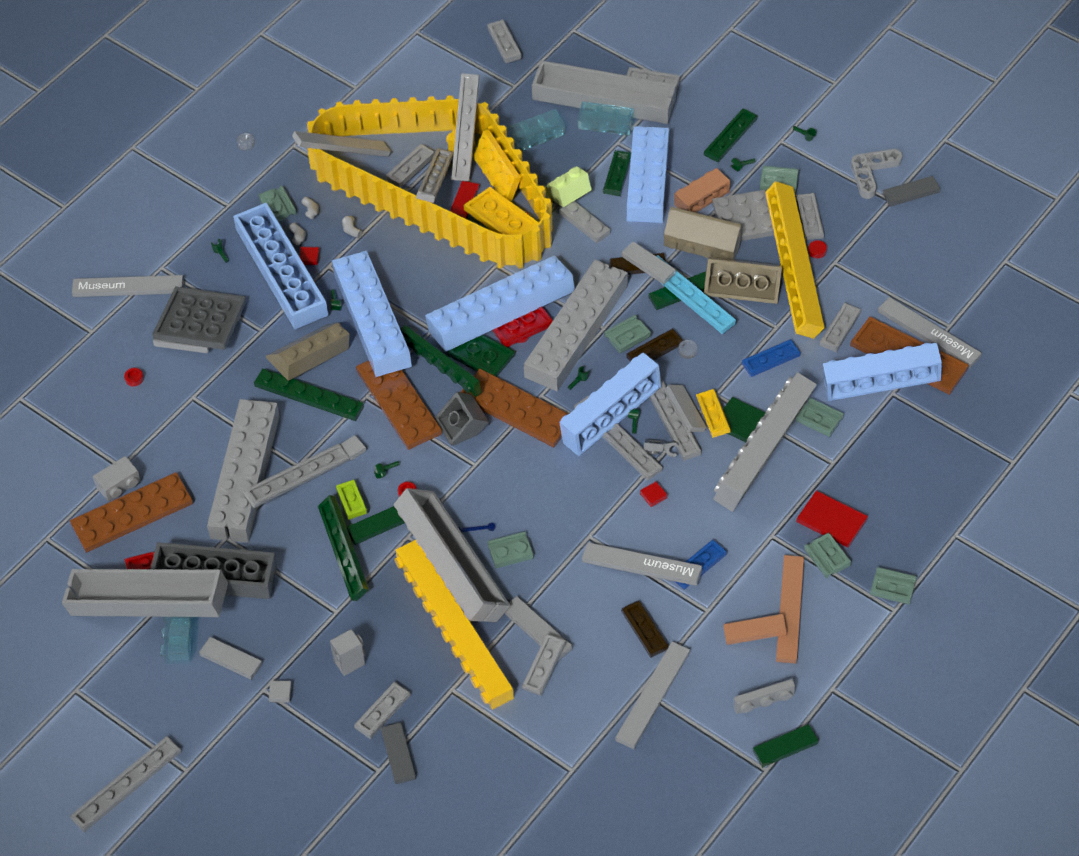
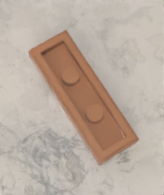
M783 614L723 624L727 645L787 635Z

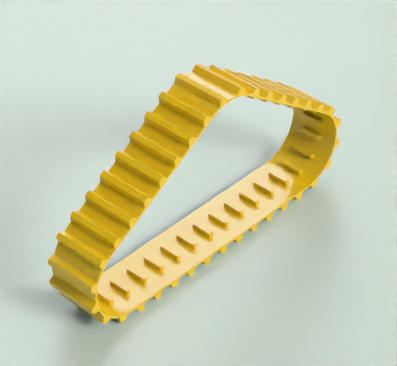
M448 95L445 100H435L434 96H429L426 101H417L415 97H410L409 101L398 102L397 98H392L390 102L380 103L378 99H373L372 103L361 104L360 100H355L353 104L344 105L340 101L336 102L335 107L327 110L319 109V115L316 119L307 123L308 133L343 137L452 131L457 125L459 99H454L452 95ZM477 102L475 132L482 135L484 130H490L520 175L521 179L518 187L540 220L535 227L520 234L505 235L490 231L431 202L417 199L416 195L344 162L321 149L307 148L310 169L316 170L317 180L320 183L326 181L331 184L332 190L342 189L346 191V197L348 198L353 196L359 197L363 205L368 203L375 205V211L381 212L386 210L390 212V218L392 219L401 217L405 220V225L415 224L419 226L421 233L430 231L434 233L435 239L438 241L443 238L447 239L451 247L454 248L459 245L465 249V254L467 255L474 252L480 255V261L482 262L491 260L497 263V268H503L505 265H516L520 269L523 268L524 263L531 260L540 261L543 250L552 246L551 199L546 198L545 187L538 186L536 173L530 174V164L528 161L522 162L521 150L515 149L514 139L507 137L505 125L499 126L498 114H491L489 105L486 102L481 104Z

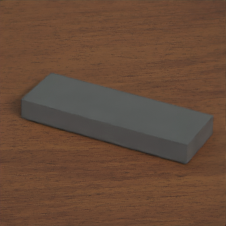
M930 176L883 190V196L891 207L939 193L940 187L934 177Z
M401 723L381 727L395 784L415 780V773Z

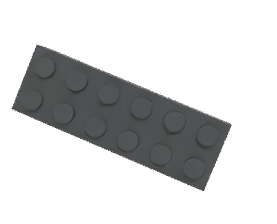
M157 542L151 569L221 570L228 582L225 595L270 599L277 564L275 553Z

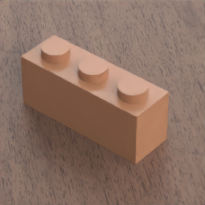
M715 168L699 179L692 181L686 187L677 190L674 193V205L679 209L697 213L710 205L713 198L723 197L730 192V180Z

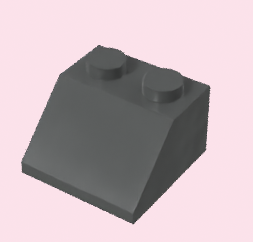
M456 392L434 417L452 446L477 436L489 423L474 397L461 392Z

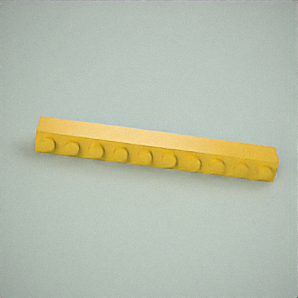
M775 181L765 194L795 333L814 339L825 327L794 189L792 186Z
M414 540L395 549L397 558L394 560L397 567L403 569L406 581L414 586L413 591L416 597H421L423 600L422 604L425 611L431 613L434 625L442 630L441 634L444 641L451 644L453 655L461 660L463 671L470 674V680L474 688H479L483 702L489 704L493 710L514 699L513 688L470 621L466 618L459 604L456 603L455 598L445 586L440 575L437 574L431 561L427 559L422 547Z

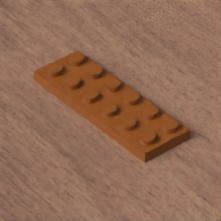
M869 316L851 340L850 346L866 354H878L886 350L903 349L907 346H921L924 343ZM939 350L942 362L941 381L926 384L950 395L967 372L969 365Z
M369 360L356 366L357 373L408 450L442 434L441 428L402 370L375 377Z
M479 369L474 375L479 380L481 394L475 397L464 389L461 391V393L472 395L482 411L553 448L562 439L559 422L568 413L482 369Z
M177 472L69 521L87 553L192 505L193 501Z

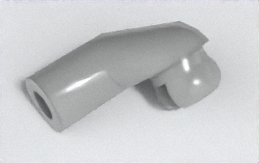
M304 197L301 203L308 209L305 215L310 219H314L315 215L318 214L319 207L310 198Z
M345 216L342 220L344 232L359 239L362 235V230L354 227L353 221L355 220L352 216Z
M295 222L289 226V229L295 236L292 242L299 246L301 242H304L306 233Z

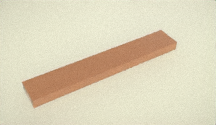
M784 555L779 615H784L787 635L778 636L776 662L794 664L797 662L804 557Z

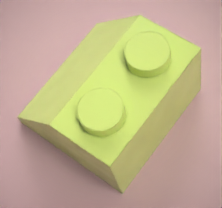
M577 166L562 176L557 177L545 187L546 197L562 207L567 206L592 190L588 173Z

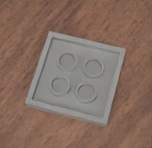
M765 190L712 199L716 218L741 224L740 241L774 236Z

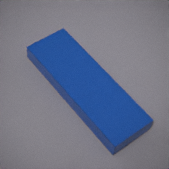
M790 339L743 359L742 365L750 377H753L799 357L801 352Z
M712 539L690 557L686 563L702 566L701 577L727 555V551ZM676 582L684 590L690 586V584Z

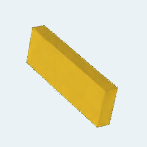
M711 389L696 394L712 438L730 433L729 425L715 390Z

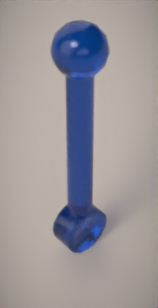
M489 523L486 526L458 528L461 533L485 529L494 531L495 524Z

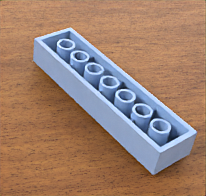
M264 203L234 215L236 231L293 328L298 329L328 316L325 299L268 204Z
M363 251L332 260L335 279L375 377L412 367L409 349L368 252Z
M554 255L425 315L428 330L446 352L572 293L575 289L573 275Z

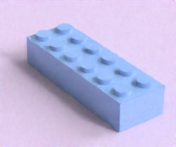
M638 126L633 128L627 198L628 222L663 223L669 128Z
M924 343L916 347L907 346L899 350H886L878 354L869 353L865 356L848 357L845 360L839 361L831 360L823 363V379L828 401L941 381L942 362L937 343Z
M644 353L633 358L625 368L620 369L612 379L607 380L600 389L592 392L588 399L583 403H579L570 414L565 415L559 423L563 444L576 455L580 456L603 437L605 432H609L616 423L618 424L628 416L632 409L637 408L661 388L659 365Z

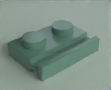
M763 166L760 190H768L777 181L792 186L794 193H796L799 169Z
M279 186V189L275 190L274 188L258 194L261 204H268L277 221L288 218L291 214L296 215V209L282 186Z
M633 315L606 330L604 336L609 339V342L621 354L651 337V332L637 319L636 315Z
M809 398L807 404L804 405L796 416V421L830 437L843 419L844 413Z
M525 532L487 541L495 569L533 559V553Z
M829 533L804 546V550L825 578L851 565L849 558Z
M877 567L870 595L910 605L917 576Z

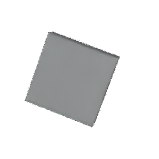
M355 435L340 444L350 457V461L366 452V447Z
M270 681L269 702H290L291 681Z

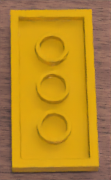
M484 130L474 153V159L495 191L512 202L521 177L490 130Z
M488 187L464 204V210L491 231L499 234H520L532 229L539 223L491 187Z

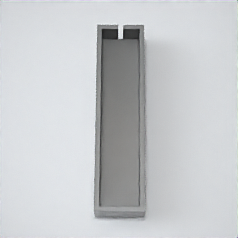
M541 61L532 83V100L668 124L671 110L676 100V84Z
M597 260L593 261L525 361L524 378L558 392L627 288V272L615 267L610 269L609 265Z
M798 372L793 378H788L773 404L771 403L764 417L760 419L745 445L741 447L738 455L729 465L726 473L724 472L720 478L719 483L714 489L716 495L713 500L728 510L734 511L796 419V416L808 401L817 385L816 383Z
M239 400L207 524L210 539L228 541L226 527H228L231 541L249 543L257 507H252L243 492L265 478L280 417L277 403Z
M406 488L394 503L398 515L403 518L408 530L412 532L418 545L426 553L427 559L431 561L437 574L441 576L445 586L455 597L456 603L460 605L466 618L470 621L497 622L510 607V604L434 491Z
M72 569L67 584L69 588L65 590L62 604L70 616L220 617L228 582L221 570Z

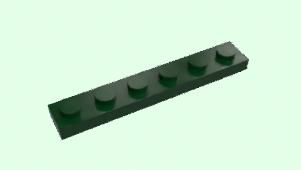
M406 325L400 328L407 346L412 348L418 356L424 357L430 365L433 364L442 374L449 376L455 384L458 383L467 393H471L475 397L481 394L478 379Z
M263 368L254 381V386L353 421H357L364 409L363 402L295 379L288 381L283 375Z
M328 495L318 505V509L350 599L358 601L369 588L336 497Z

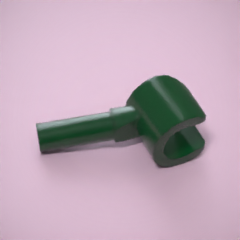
M796 126L793 127L794 131L805 135L806 141H812L817 133L814 128H808L806 131Z
M733 158L731 160L733 165H730V167L738 172L743 166L755 163V159L740 161L737 158Z
M218 239L219 244L217 245L211 242L213 252L219 253L225 263H227L229 259L223 251L222 241Z
M332 289L331 310L341 311L342 301L336 299V292Z
M584 366L578 368L577 377L567 387L569 390L578 382L588 380L589 370L583 373Z
M634 408L628 413V418L633 419L632 434H637V423L640 414L639 409Z
M396 461L388 465L376 464L375 477L377 479L385 477V471L399 466V462Z

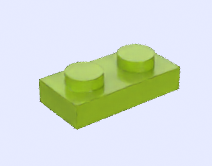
M354 480L336 485L337 493L348 520L367 514L366 507Z

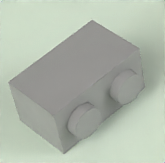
M126 456L93 476L96 488L108 502L141 482L138 470Z
M352 629L330 640L333 660L343 676L365 665L364 656L366 654L362 648L364 645L363 640L358 634L355 635Z

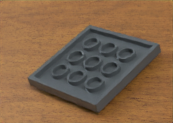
M175 286L152 333L153 339L225 350L246 304V297Z

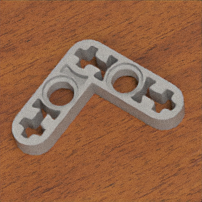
M889 149L857 154L852 157L851 169L861 197L870 199L876 194V184L871 170L899 166L902 162L901 151ZM877 158L880 159L881 162L875 163L872 161V159ZM865 174V175H867L868 177L865 178V179H862V178L859 177V175Z

